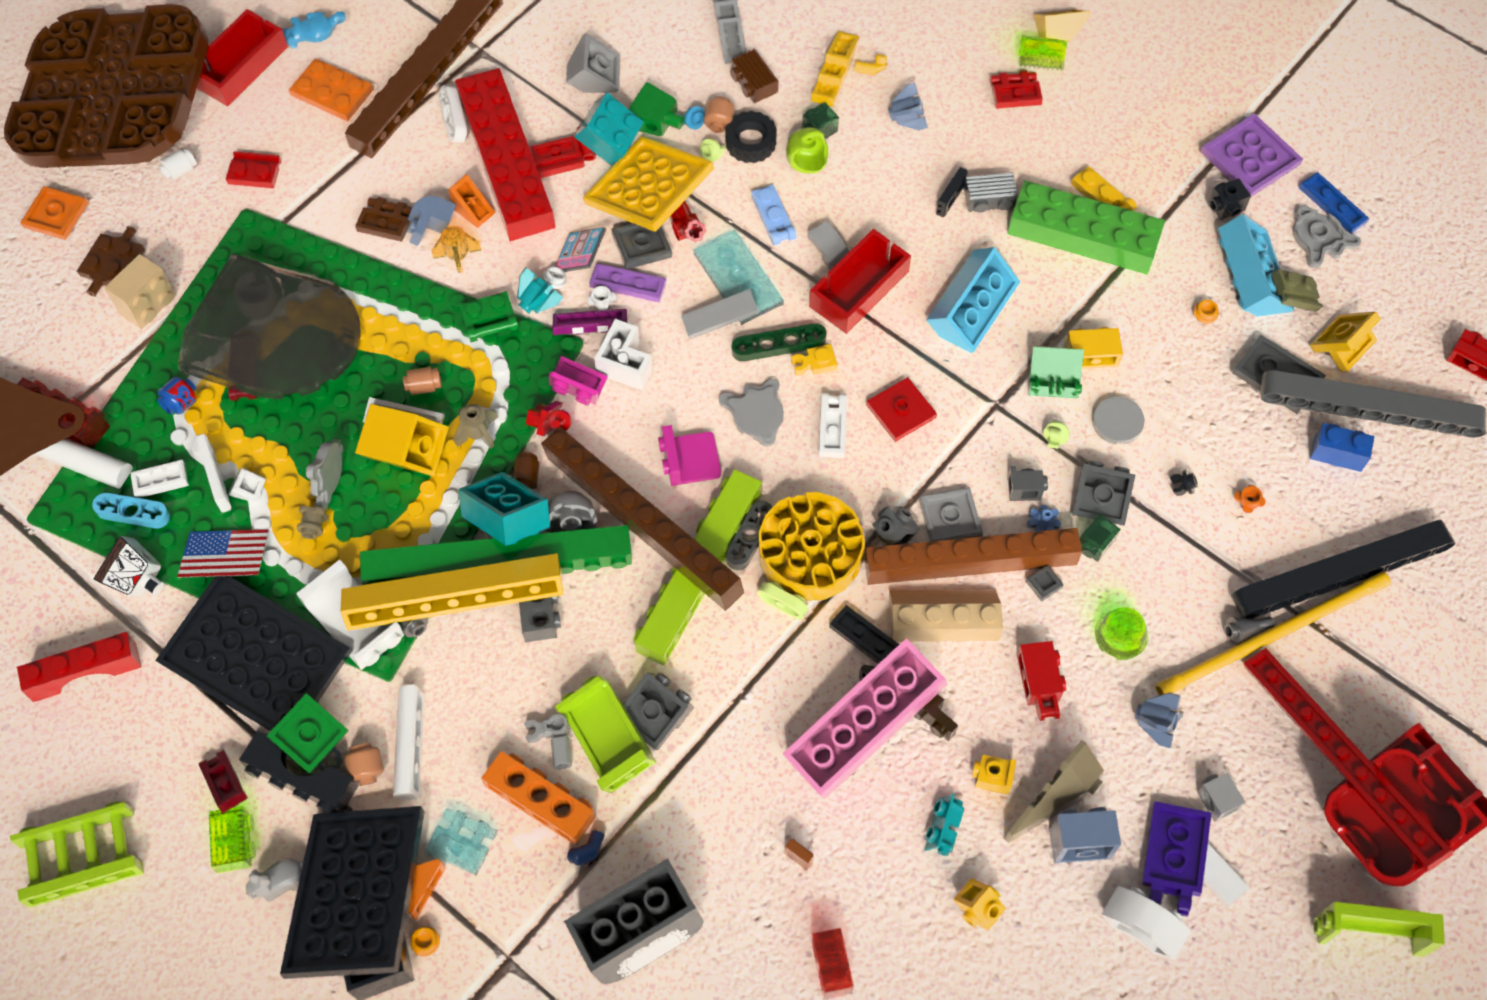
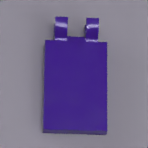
M1154 801L1142 885L1150 886L1148 899L1158 905H1161L1162 894L1178 896L1176 912L1181 916L1188 917L1192 906V896L1200 897L1202 894L1212 813Z

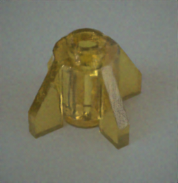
M450 226L442 231L440 238L432 248L433 259L443 258L446 255L456 262L458 273H462L461 260L466 257L468 250L469 253L481 251V246L477 239L465 233L462 228Z

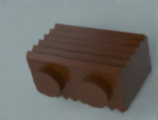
M756 49L749 50L748 53L745 52L732 59L731 77L735 82L739 81L743 94L746 98L750 97L754 104L778 93L779 80Z

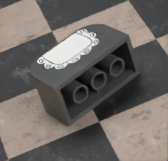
M667 858L564 920V923L590 973L601 984H611L629 977L688 941L702 928L704 920L676 870Z

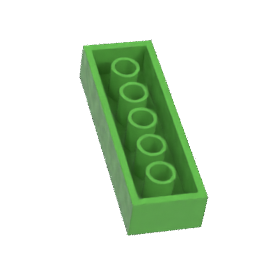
M1024 180L1011 217L1008 235L1148 275L1166 220Z

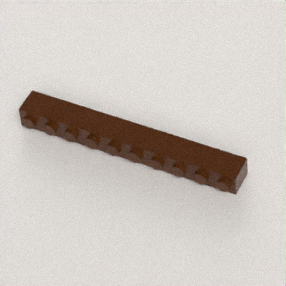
M457 0L453 8L447 15L442 17L434 30L429 32L422 44L416 47L409 59L403 62L397 73L389 78L387 84L375 95L372 102L361 111L353 124L347 127L345 136L349 148L372 159L503 5V0Z
M559 427L541 443L550 462L620 522L628 525L633 533L724 611L729 609L745 593L739 576L564 429Z

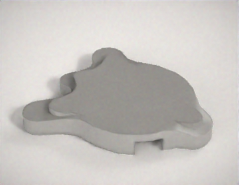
M1301 206L1295 214L1296 223L1293 229V236L1298 246L1307 253L1308 265L1310 267L1319 268L1323 263L1325 254H1329L1333 259H1339L1345 249L1355 250L1359 248L1361 244L1360 237L1346 231L1336 217L1328 214V216L1317 214L1318 210H1313L1308 206Z
M770 379L762 387L747 385L743 389V397H737L730 393H722L719 396V405L732 414L734 424L742 435L745 433L752 436L753 440L758 441L765 447L772 446L775 443L778 429L783 423L784 417L782 404L777 398L779 391V382L777 380Z
M332 439L330 442L322 443L314 461L306 468V476L311 480V494L316 496L315 507L324 508L325 513L331 501L332 493L335 491L341 476L343 444H341L340 439Z

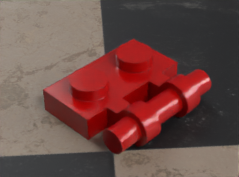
M1023 70L1014 74L999 72V75H990V84L993 85L992 92L996 109L1042 105L1043 97L1040 83L1037 81V72Z

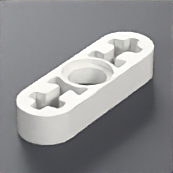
M442 85L439 92V102L448 139L450 142L464 143L467 127L457 88L455 86Z

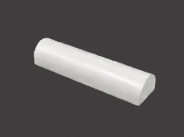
M64 439L33 454L117 489L121 488L133 469L129 463L69 439Z
M415 684L399 687L393 797L400 800H418L420 796L424 693Z

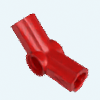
M684 201L669 217L675 237L678 241L686 238L693 242L703 240L704 233H706L705 225L699 222L695 213H691L686 201Z

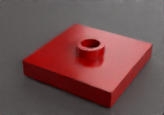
M908 377L866 402V406L894 442L937 418L936 411Z

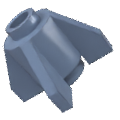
M914 82L907 84L891 102L892 107L888 108L891 120L896 121L898 125L920 131L928 128L925 116L919 118L920 115L924 114L923 101L920 99V96H913L919 94Z
M1169 692L1146 699L1143 704L1139 703L1137 706L1135 719L1138 720L1139 726L1159 746L1172 747L1174 737L1172 733L1175 731L1178 721L1184 715L1183 711L1177 710L1181 695Z

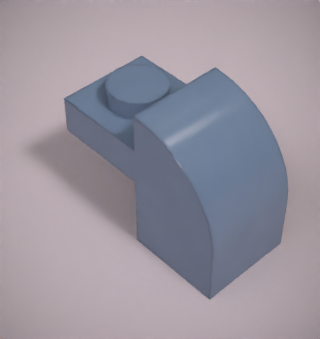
M427 196L419 199L413 205L408 220L412 221L408 230L412 234L409 243L418 246L426 228L444 235L456 204L436 196Z

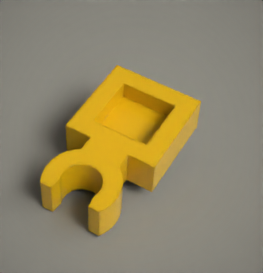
M831 344L807 349V356L796 354L791 357V364L800 363L802 365L795 367L794 373L797 376L805 374L810 369L813 375L834 371L838 368Z

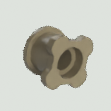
M300 506L299 512L302 513V518L296 527L297 531L301 533L302 537L307 539H315L323 534L322 523L327 522L329 517L325 515V509L321 507Z

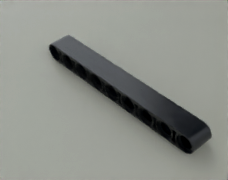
M1436 520L1236 590L1231 597L1241 617L1253 619L1357 583L1381 571L1388 572L1440 554L1452 548L1456 542L1443 520Z

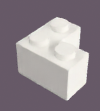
M615 319L594 360L596 371L608 376V379L643 391L653 371L652 359L650 354L636 350L640 343L637 326Z

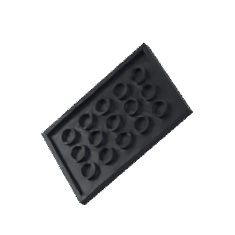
M215 576L155 661L263 728L271 731L276 726L275 719L277 714L284 709H292L306 693L318 703L353 650L232 577Z
M422 806L313 814L279 973L283 979L398 972L425 813Z

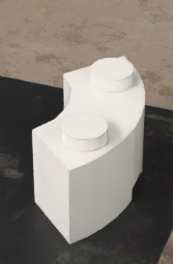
M1117 886L1101 914L1115 931L1136 940L1152 954L1175 961L1191 933V930L1182 922L1184 918L1179 913L1173 910H1166L1146 898V894L1136 887H1131L1129 890Z

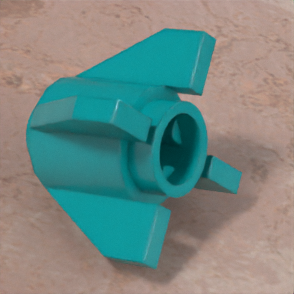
M525 267L519 275L517 299L520 303L518 306L528 314L532 311L539 313L557 306L564 297L555 290H552L553 286L538 276L533 280L536 275Z

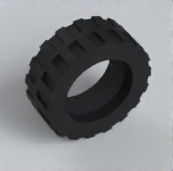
M743 111L738 115H734L732 121L725 128V144L730 156L736 158L737 161L747 164L762 162L767 157L769 158L776 147L777 129L774 126V121L768 115H764L759 111ZM756 130L762 134V140L757 144H745L740 141L739 136L743 131Z

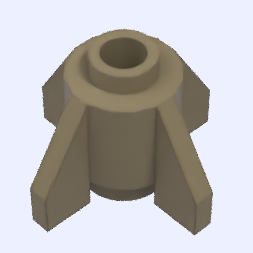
M476 404L460 408L458 413L461 422L453 439L455 445L459 447L469 437L475 440L482 438L483 442L490 449L494 447V442L488 433L489 424L499 418L498 413L494 409L481 407Z

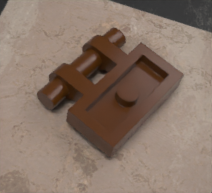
M369 197L367 206L373 207V209L363 207L355 225L356 231L402 242L410 225V220L405 215H409L413 207L408 206L405 202L399 201L394 203L387 201V198L378 197L377 199Z

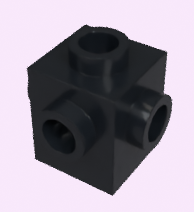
M1240 178L1216 185L1208 202L1211 210L1216 212L1221 220L1229 216L1235 217L1242 211H1245L1251 195Z

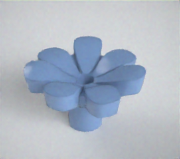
M1041 505L1039 510L1033 508L1029 511L1031 518L1027 520V525L1030 528L1036 527L1034 532L1058 530L1061 528V521L1056 519L1059 516L1057 509L1049 510L1047 505Z

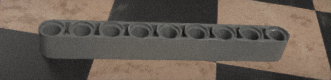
M1276 370L1266 371L1262 374L1261 400L1266 403L1470 438L1482 437L1487 433L1486 408L1481 405Z

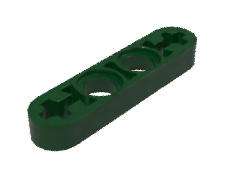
M812 323L735 338L731 344L732 356L737 361L745 362L807 351V349L825 345L827 331L823 325ZM812 333H816L819 338L815 339ZM802 335H804V339H806L805 342H802ZM788 336H794L798 339V342L790 345L784 339ZM769 340L774 345L770 349H764L760 346V343ZM753 343H756V350H755V351H754V346H752ZM740 346H744V348L746 349V351H745V352H741V350L739 349V347H740Z

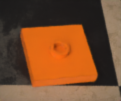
M43 186L20 224L23 228L66 240L89 202L84 197Z

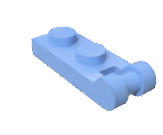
M774 185L751 191V198L772 245H779L781 241L787 239L789 241L797 239L795 228L787 216Z

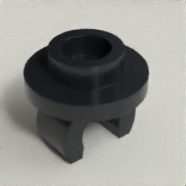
M1188 469L1182 470V475L1174 474L1170 477L1173 484L1182 482L1180 487L1172 489L1176 496H1182L1187 491L1190 495L1195 494L1198 482L1194 472L1189 473Z

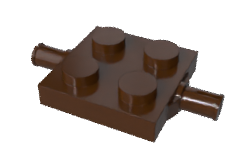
M127 226L121 237L100 233L77 269L80 277L93 281L86 290V293L90 296L96 297L102 286H107L139 254L143 255L145 249L142 244L131 242L132 237L137 232L133 227Z

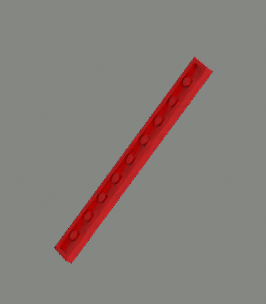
M1266 648L1243 663L1245 669L1428 872L1453 856L1452 849Z

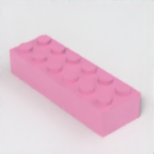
M906 638L795 741L783 755L816 792L826 799L947 686V681Z

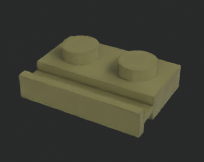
M1281 269L1271 274L1278 295L1283 297L1281 304L1314 312L1323 308V304L1318 303L1320 296L1317 290V283L1313 277Z

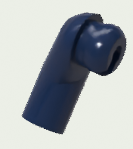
M591 830L587 844L571 848L568 851V861L577 866L594 861L598 857L605 834L600 831Z

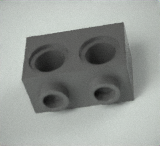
M558 596L543 598L540 601L519 602L522 634L525 642L557 638L556 628H561L559 612H554L553 604L558 603ZM540 619L547 620L546 624L542 626L535 625Z

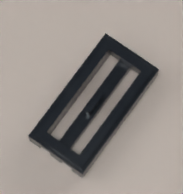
M959 167L938 200L936 215L942 218L947 215L964 188L965 177L968 175L967 169Z

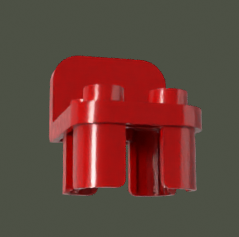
M1420 722L1370 759L1372 764L1453 852L1487 827V799L1481 790L1477 789L1445 753L1441 745L1430 736ZM1345 779L1329 792L1324 805L1327 822L1377 881L1388 886L1401 887L1413 883L1428 872Z

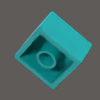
M607 92L594 102L574 137L611 166L624 157L644 121Z

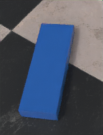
M1316 172L1300 184L1299 189L1326 214L1336 217L1342 227L1349 233H1354L1368 222L1369 217L1319 172Z

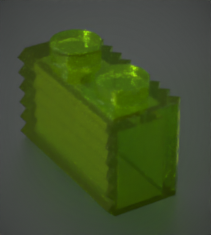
M1021 36L1018 65L1020 67L1023 65L1029 68L1033 66V68L1038 67V69L1042 67V69L1047 68V70L1051 68L1052 70L1056 69L1058 71L1060 69L1063 71L1068 40Z
M243 806L233 807L223 814L220 810L209 811L211 868L216 873L252 868V859L256 858L255 844L253 841H250V831H254L253 815L249 814Z

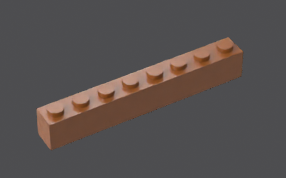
M1078 528L867 547L864 563L868 585L1041 569L1046 565H1049L1050 568L1073 566L1079 562L1082 547Z

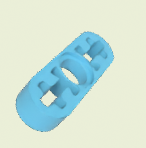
M102 493L96 496L92 503L93 510L104 520L150 528L164 527L170 520L169 511L163 503L158 501ZM108 502L113 506L106 507L104 510L101 508L102 506H107ZM129 506H138V510L134 515H125V510ZM158 511H160L161 516H160V515H156L155 519H153L152 516L150 515V514H154V515H155V514L158 513Z

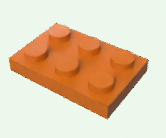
M314 58L290 87L289 92L292 97L348 122L374 89L372 83Z

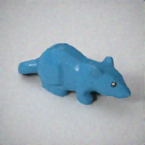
M338 11L330 18H327L323 12H312L306 14V19L303 21L299 17H292L291 23L294 25L291 28H283L282 31L287 44L296 49L298 42L317 43L329 38L334 27L346 21V14L343 11Z

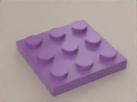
M1255 113L1208 142L1201 149V153L1230 181L1240 178L1251 197L1300 166L1303 158Z

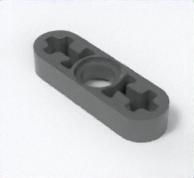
M758 501L752 505L727 549L726 560L730 568L743 570L749 565L758 549V537L753 541H748L744 539L743 534L747 530H753L759 534L765 516H762L758 525L756 524L758 513H762L763 510L768 513L773 508L770 503ZM742 545L745 547L743 559L739 558L738 561H735L734 555L739 554Z

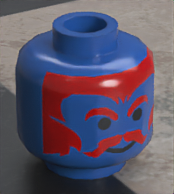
M173 377L158 390L159 398L157 402L168 414L181 415L197 401L195 394L197 388L188 378L183 380L179 377Z

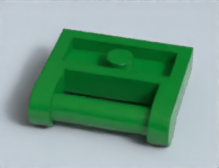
M507 291L459 304L470 343L478 341L477 338L509 329L511 331L519 329ZM506 318L508 319V320H505V321L497 322V323H494V324H490V325H487V326H483V327H479V328L474 329V327H477V326L485 325V324L492 323V322L499 321V320H503V319H506Z

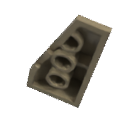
M1081 740L1060 765L1059 770L1053 777L1054 780L1045 784L1036 797L1035 803L1032 802L1008 831L1004 839L1006 842L1014 841L1056 816L1061 811L1081 801L1088 792L1093 795L1103 783L1099 778L1104 769L1084 741Z

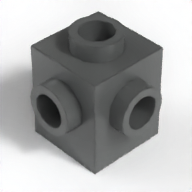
M887 506L883 508L877 515L878 519L872 524L877 531L878 537L887 543L888 546L907 544L921 530L912 519V514L902 506Z

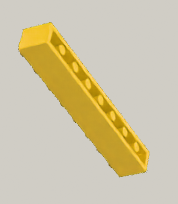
M558 553L342 588L340 612L348 631L564 595Z

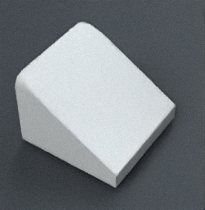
M241 468L236 474L228 495L256 502L266 479Z

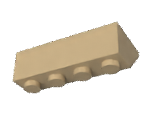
M996 589L889 590L891 638L896 642H903L906 638L910 642L1000 640L1003 631L1002 606Z

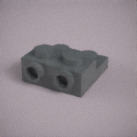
M1089 461L1088 464H1083L1072 515L1125 526L1136 474H1131L1130 469L1115 466L1114 470L1104 468L1103 463Z
M647 672L623 703L644 741L654 750H659L674 729H679L695 708L689 703L692 697L681 689H678L677 692L669 686L672 681L661 672H658L656 675Z

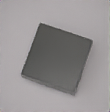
M1049 565L1027 577L1025 581L1041 602L1061 590L1064 586Z

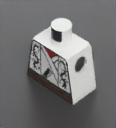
M119 536L93 580L134 597H142L146 591L156 596L164 587V583L156 578L161 569V564L137 540L124 536Z

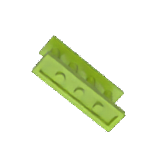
M115 801L108 803L102 809L40 827H26L21 829L20 833L10 835L12 843L21 849L25 848L30 882L26 888L17 890L18 901L31 908L144 874L143 863L134 855H128L123 818L133 816L134 810L125 802ZM111 822L116 858H114L113 862L102 864L99 862L94 827ZM82 831L88 866L85 867V870L74 873L70 869L66 835ZM54 839L59 874L56 876V879L45 882L42 881L37 844Z

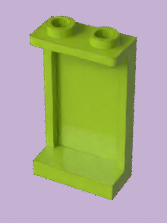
M602 676L588 678L583 683V687L576 692L564 695L561 698V702L555 706L557 712L562 713L567 719L600 779L596 782L602 791L612 794L657 762L608 679Z
M1333 902L1315 917L1313 924L1314 934L1318 935V944L1323 945L1341 933V930L1412 938L1413 956L1420 957L1427 956L1445 944L1443 914Z

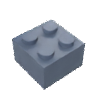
M1096 807L1090 809L1089 812L1078 813L1077 809H1067L1057 815L1049 830L1054 864L1111 860L1121 846L1116 810L1107 811L1105 807Z

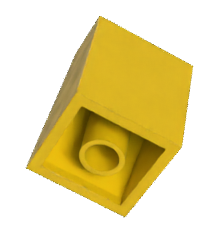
M370 404L355 454L435 476L449 427L413 413Z

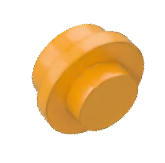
M1202 300L1196 304L1194 316L1202 323H1213L1219 316L1218 306L1212 300Z
M428 926L415 930L410 939L411 949L415 954L422 957L434 954L440 945L439 934L435 929Z

